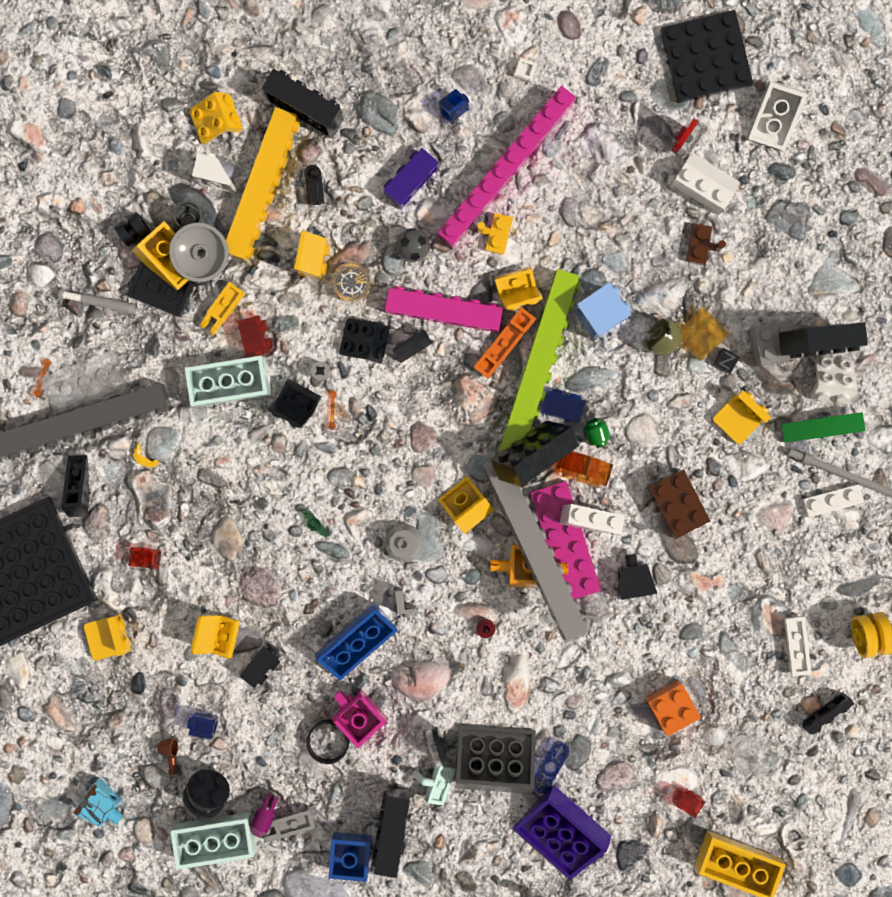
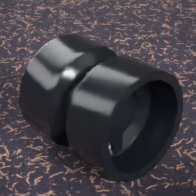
M138 212L128 216L126 222L121 221L114 226L115 231L127 247L138 242V237L144 238L151 233Z

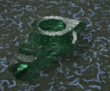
M306 509L301 510L304 518L309 520L307 526L311 531H318L321 536L326 538L330 536L329 532L312 512Z

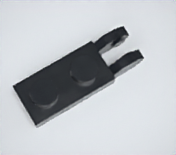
M841 693L813 712L806 720L804 719L802 726L809 734H816L821 731L823 725L831 723L836 716L847 712L854 705V702L845 693Z

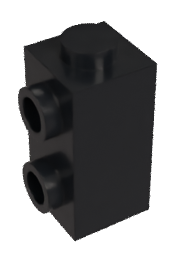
M266 643L239 677L253 688L258 684L262 686L268 678L266 673L270 669L274 671L280 663L278 660L281 656L278 653L279 649L273 644L268 645Z

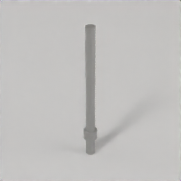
M791 448L787 452L788 456L800 460L805 465H813L892 497V489L816 459L809 453H801Z

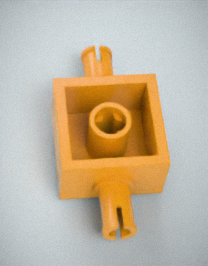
M511 545L510 559L508 561L491 559L490 572H507L509 574V587L538 588L530 570L526 567L527 563L518 545ZM559 563L563 573L568 575V563Z

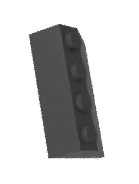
M459 725L455 788L532 794L535 777L536 730Z

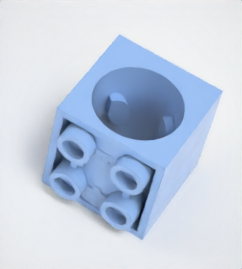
M610 282L578 303L573 309L594 341L632 315L629 304L621 300L618 288L615 285H611Z

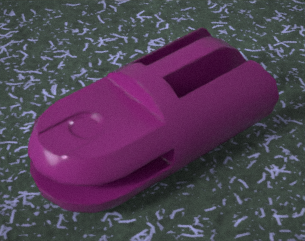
M271 793L266 794L261 808L256 809L251 823V832L255 837L264 836L269 831L275 816L273 810L278 799L276 795L273 796L268 809L266 807Z

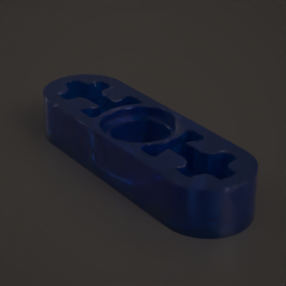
M556 741L552 744L535 774V792L544 794L549 790L569 755V749L565 742ZM563 746L564 753H559L557 759L560 761L557 762L554 759L557 755L556 748ZM553 762L556 765L553 772L545 770L547 763ZM541 772H543L546 776L550 777V779H548L547 777H545V779H544V784H545V786H544V787H543V786H540V788H538V785H537L536 782H537V781H539V782L542 781V779H543V774H541Z

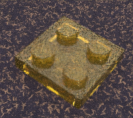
M704 307L698 310L680 328L682 331L681 342L699 361H702L729 335Z

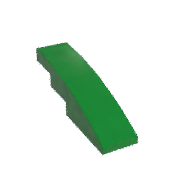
M863 412L782 424L785 443L866 431Z

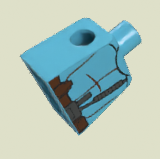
M101 778L92 785L73 811L74 815L98 827H101L107 819L117 825L124 816L115 809L121 801L120 797Z

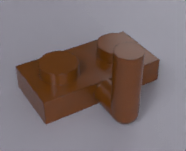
M694 223L691 229L686 262L705 265L708 250L719 252L726 246V242L721 240L717 244L710 243L712 226Z

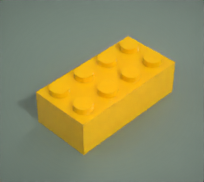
M708 830L694 865L699 875L758 897L775 896L786 866L778 856Z

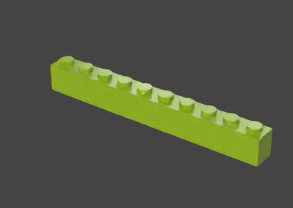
M557 269L498 452L508 449L512 446L513 442L521 440L528 432L534 430V427L531 426L533 420H537L540 409H538L539 401L543 402L546 391L543 390L545 383L549 384L552 376L549 370L551 365H555L558 357L555 351L557 347H561L564 336H561L563 329L567 328L570 318H567L569 310H573L575 300L572 298L574 292L578 293L581 282L578 281L579 275Z

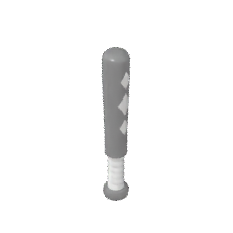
M63 288L58 292L59 300L70 299L82 302V304L126 314H133L135 311V305L130 302L88 294H75L66 292Z

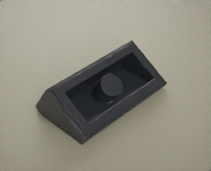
M423 329L394 347L392 351L398 361L402 363L431 345L432 342L427 332Z

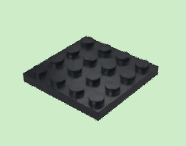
M736 10L661 27L660 32L678 103L752 86L753 79Z

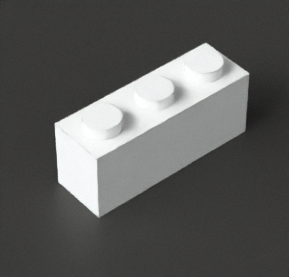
M567 504L562 506L560 524L608 535H622L625 516Z

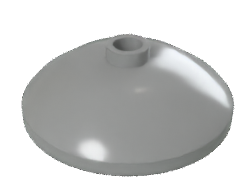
M192 223L182 227L176 232L170 244L169 253L172 265L181 276L191 281H210L219 276L228 263L229 248L226 239L220 231L205 223ZM200 249H203L205 252L202 257L198 255Z

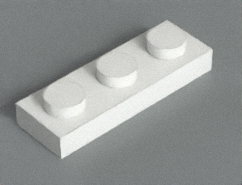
M855 484L803 498L802 502L806 517L809 518L862 504L864 500L860 485Z
M805 617L784 618L790 675L812 674Z

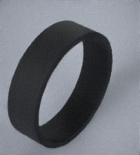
M326 719L316 723L310 730L307 737V749L310 756L317 762L334 764L340 761L348 751L350 740L347 737L345 751L334 759L319 757L314 753L310 745V736L315 728L323 724L335 725L332 719Z

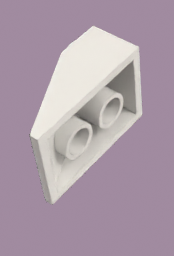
M769 80L748 139L785 151L808 94L805 91Z

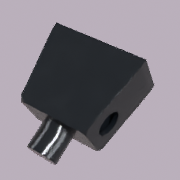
M636 553L626 554V566L618 567V598L624 600L657 594L648 565L646 563H638Z

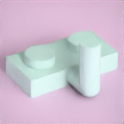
M437 763L431 779L424 777L418 770L413 771L412 776L421 785L429 786L424 798L427 803L444 805L456 769L453 766H443Z

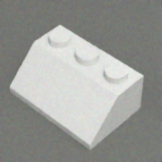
M691 152L671 185L719 215L727 207L740 182Z

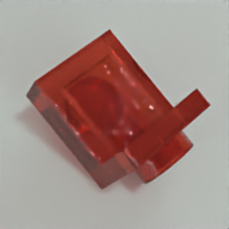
M131 547L128 565L131 567L159 569L161 550L147 547Z

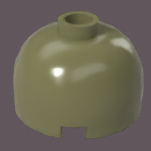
M667 317V320L662 318L648 332L652 333L649 340L646 338L644 340V347L648 351L658 356H666L672 352L675 353L680 348L682 331L671 318Z

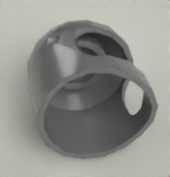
M184 201L175 207L173 212L174 223L179 230L188 224L202 223V212L196 203ZM184 204H191V205H194L195 207H192V206H182V205H184Z

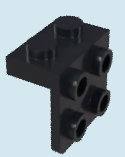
M348 318L339 350L340 355L382 364L390 327L378 322Z
M288 378L279 397L269 406L268 411L273 416L289 422L291 426L302 428L314 415L322 396Z

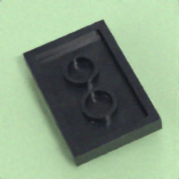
M141 261L127 296L182 318L196 283L188 280L179 290H176Z

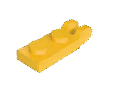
M228 282L207 311V315L201 322L200 327L203 329L207 327L212 317H214L217 321L209 332L214 336L246 293L231 282Z

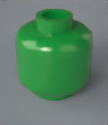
M600 418L587 421L585 423L586 426L583 428L587 443L591 446H596V448L605 446L611 437L606 421L600 420Z

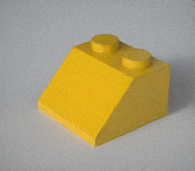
M301 231L294 267L298 275L322 279V275L326 274L327 264L325 259L326 256L330 255L331 245H328L329 242L326 238Z
M468 476L438 499L464 534L494 511L493 507Z

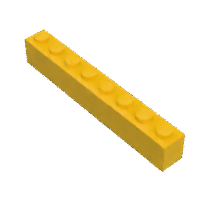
M277 107L274 109L226 239L229 256L247 262L248 258L253 256V245L255 240H258L260 237L261 223H264L267 218L268 212L266 210L268 204H272L275 186L278 187L281 176L279 174L281 169H284L287 164L286 155L293 148V136L300 129L301 123L298 116L294 113Z

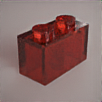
M258 315L237 321L246 358L264 357L272 354L273 343L266 334V331L269 330L266 319L263 320Z

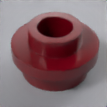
M489 619L480 620L476 626L477 634L482 638L492 637L495 633L494 623ZM483 626H488L490 628L489 631L483 632Z

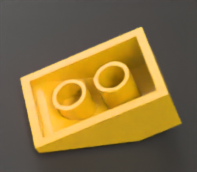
M163 221L131 251L149 269L173 288L179 290L188 279L181 276L172 265L169 250L172 238L176 233Z

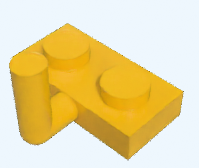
M495 213L491 228L485 227L484 222L478 223L477 232L489 235L485 251L504 256L513 217Z

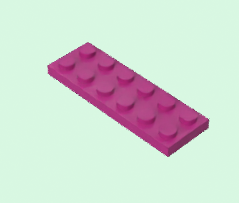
M567 481L530 492L540 527L544 530L547 537L545 541L548 546L552 547L555 553L553 557L555 562L568 563V575L562 574L565 582H569L572 588L571 595L573 600L601 591L582 529L560 524L562 506L574 504Z

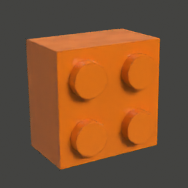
M679 680L645 697L666 736L701 719L684 685Z

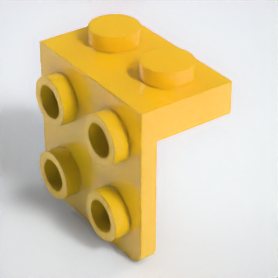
M213 92L190 108L191 118L199 139L203 144H207L225 131L239 132L243 129L240 117L234 106V101L228 93Z
M531 267L494 277L499 299L506 310H517L522 305H533L543 299L541 292L536 287Z
M748 391L737 392L713 417V422L736 444H742L761 423H766L771 418L767 414L769 412L767 408L761 404L758 405L754 401V396Z
M121 614L84 625L93 660L97 661L115 655L120 656L131 651V642L129 637H127L126 624Z
M200 615L196 622L190 652L192 654L213 653L227 659L232 658L240 620L225 615Z

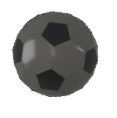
M409 228L401 232L397 237L396 251L403 260L415 263L424 259L429 253V239L423 231L417 228Z

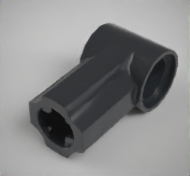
M309 165L304 170L308 205L324 204L322 171L316 165ZM317 171L319 173L318 177L310 179V172Z

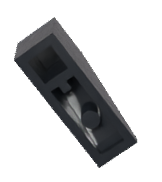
M68 456L61 508L68 517H87L90 500L88 456Z

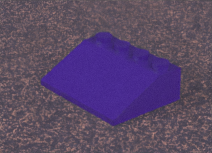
M555 785L542 794L513 827L514 831L569 880L606 853L612 837Z

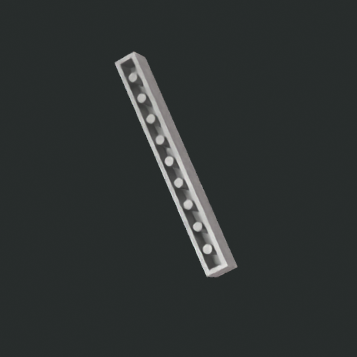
M491 461L484 463L482 470L564 644L587 635L590 628L588 621L585 617L582 618L579 612L581 607L577 599L573 600L572 588L569 582H565L562 574H564L562 567L559 563L556 564L553 558L555 553L552 547L548 546L545 541L547 537L542 528L539 529L536 523L538 518L536 513L531 511L528 506L530 501L527 495L522 493L520 486L499 480Z

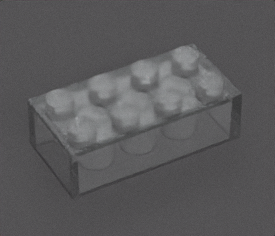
M115 350L108 351L41 378L54 414L57 415L85 407L133 388L120 352Z

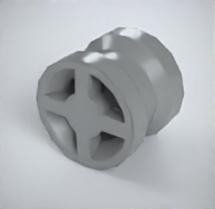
M318 361L311 366V375L316 380L325 381L330 377L331 369L325 362Z

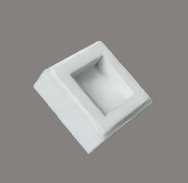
M519 57L513 77L531 83L537 63Z

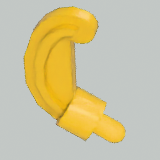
M137 443L133 453L137 463L146 467H156L159 461L154 460L152 462L141 455L142 449H140V443Z

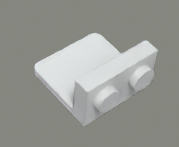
M817 356L815 359L817 383L811 391V399L849 404L857 392L854 362L849 359Z

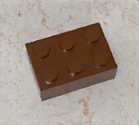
M679 469L646 486L672 538L677 539L710 522L684 469Z

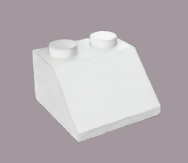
M208 152L197 154L192 173L193 178L201 186L237 194L238 190L225 168L216 158V155Z

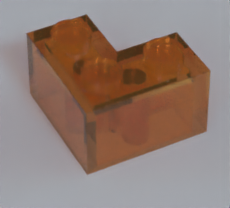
M571 452L557 462L555 471L562 473L561 477L570 480L573 477H577L576 481L596 488L599 485L607 487L613 464L588 455Z

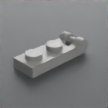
M311 808L274 818L271 827H275L276 832L273 833L269 829L263 836L264 843L315 829L316 825Z

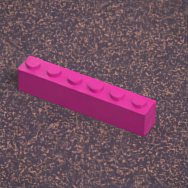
M394 286L393 289L389 288L385 312L387 314L498 333L503 308H500L499 304L496 303L483 305L478 300L469 299V302L461 301L462 298L457 296H450L449 299L443 298V295L439 293L426 295L422 290L413 289L412 292L405 291L404 287Z

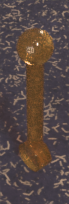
M49 359L43 361L44 368L37 390L34 391L35 397L41 396V388L47 369L52 364Z
M331 390L329 392L331 397V415L328 428L334 430L336 428L334 408L337 393L335 390Z

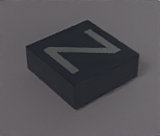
M722 348L713 365L731 374L740 357Z

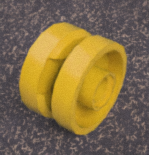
M884 612L871 613L869 617L859 615L852 618V637L856 650L862 658H872L877 653L882 656L892 654V625Z

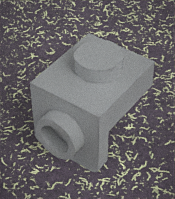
M396 589L395 594L392 595L393 606H397V614H402V617L414 616L413 613L417 612V606L405 608L404 590Z

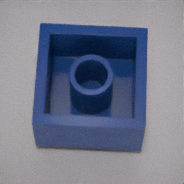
M334 832L331 839L328 879L367 882L372 835Z

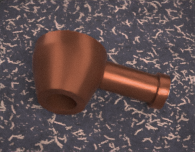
M168 738L160 741L157 750L159 754L168 757L169 775L177 774L176 755L178 753V740L176 738Z

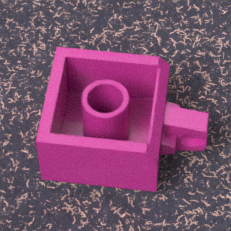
M362 689L354 697L351 695L347 697L341 690L334 695V698L339 703L337 706L339 710L333 715L332 721L357 748L363 745L387 722L388 717Z

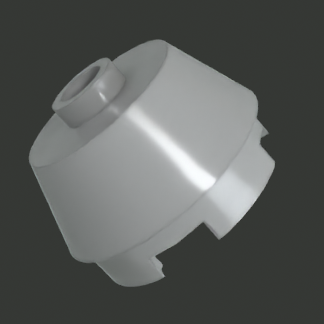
M399 524L387 533L385 548L394 560L409 562L417 558L421 553L423 538L419 530L414 526Z

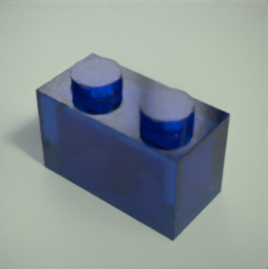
M552 388V391L548 390L546 392L541 414L578 424L580 423L586 400H582V396L573 393L570 396L563 395L562 390Z

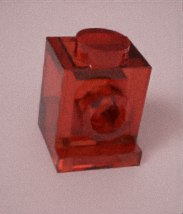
M677 788L672 795V801L675 806L694 818L697 817L705 804L704 799L700 795H696L689 789L685 791L682 788Z

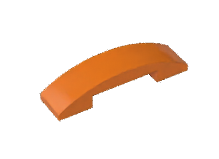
M521 307L475 364L474 368L489 379L536 318Z

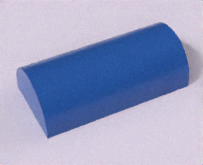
M373 603L314 655L316 660L340 681L394 635L398 629L385 612Z

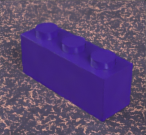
M423 148L419 151L415 150L409 157L410 161L406 165H401L397 170L396 177L393 180L390 178L384 185V195L400 209L410 201L439 168V162Z

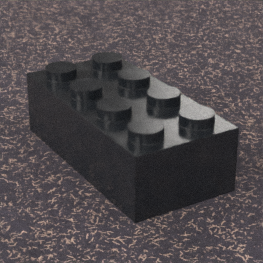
M273 68L261 88L267 101L280 109L296 114L299 120L333 139L344 120L340 104L332 99L328 101L323 98V94L315 89L311 91L306 88V84L298 79L294 81L289 78L290 75L285 71H277Z
M866 322L807 327L779 332L781 356L790 355V359L800 358L802 354H804V357L817 356L816 352H819V356L831 354L832 350L833 354L845 353L846 349H848V352L859 351L860 346L868 345Z
M545 421L537 429L528 432L521 440L513 442L512 446L508 449L500 451L496 457L491 459V462L499 480L523 487L578 448L579 444L572 426Z
M389 785L388 791L383 793L381 809L385 810H380L378 828L381 829H377L371 867H375L374 875L397 878L411 797V789Z

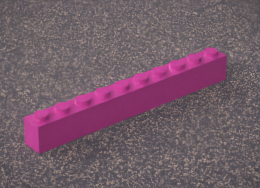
M562 85L439 230V239L451 249L456 246L571 109L576 100L572 93Z

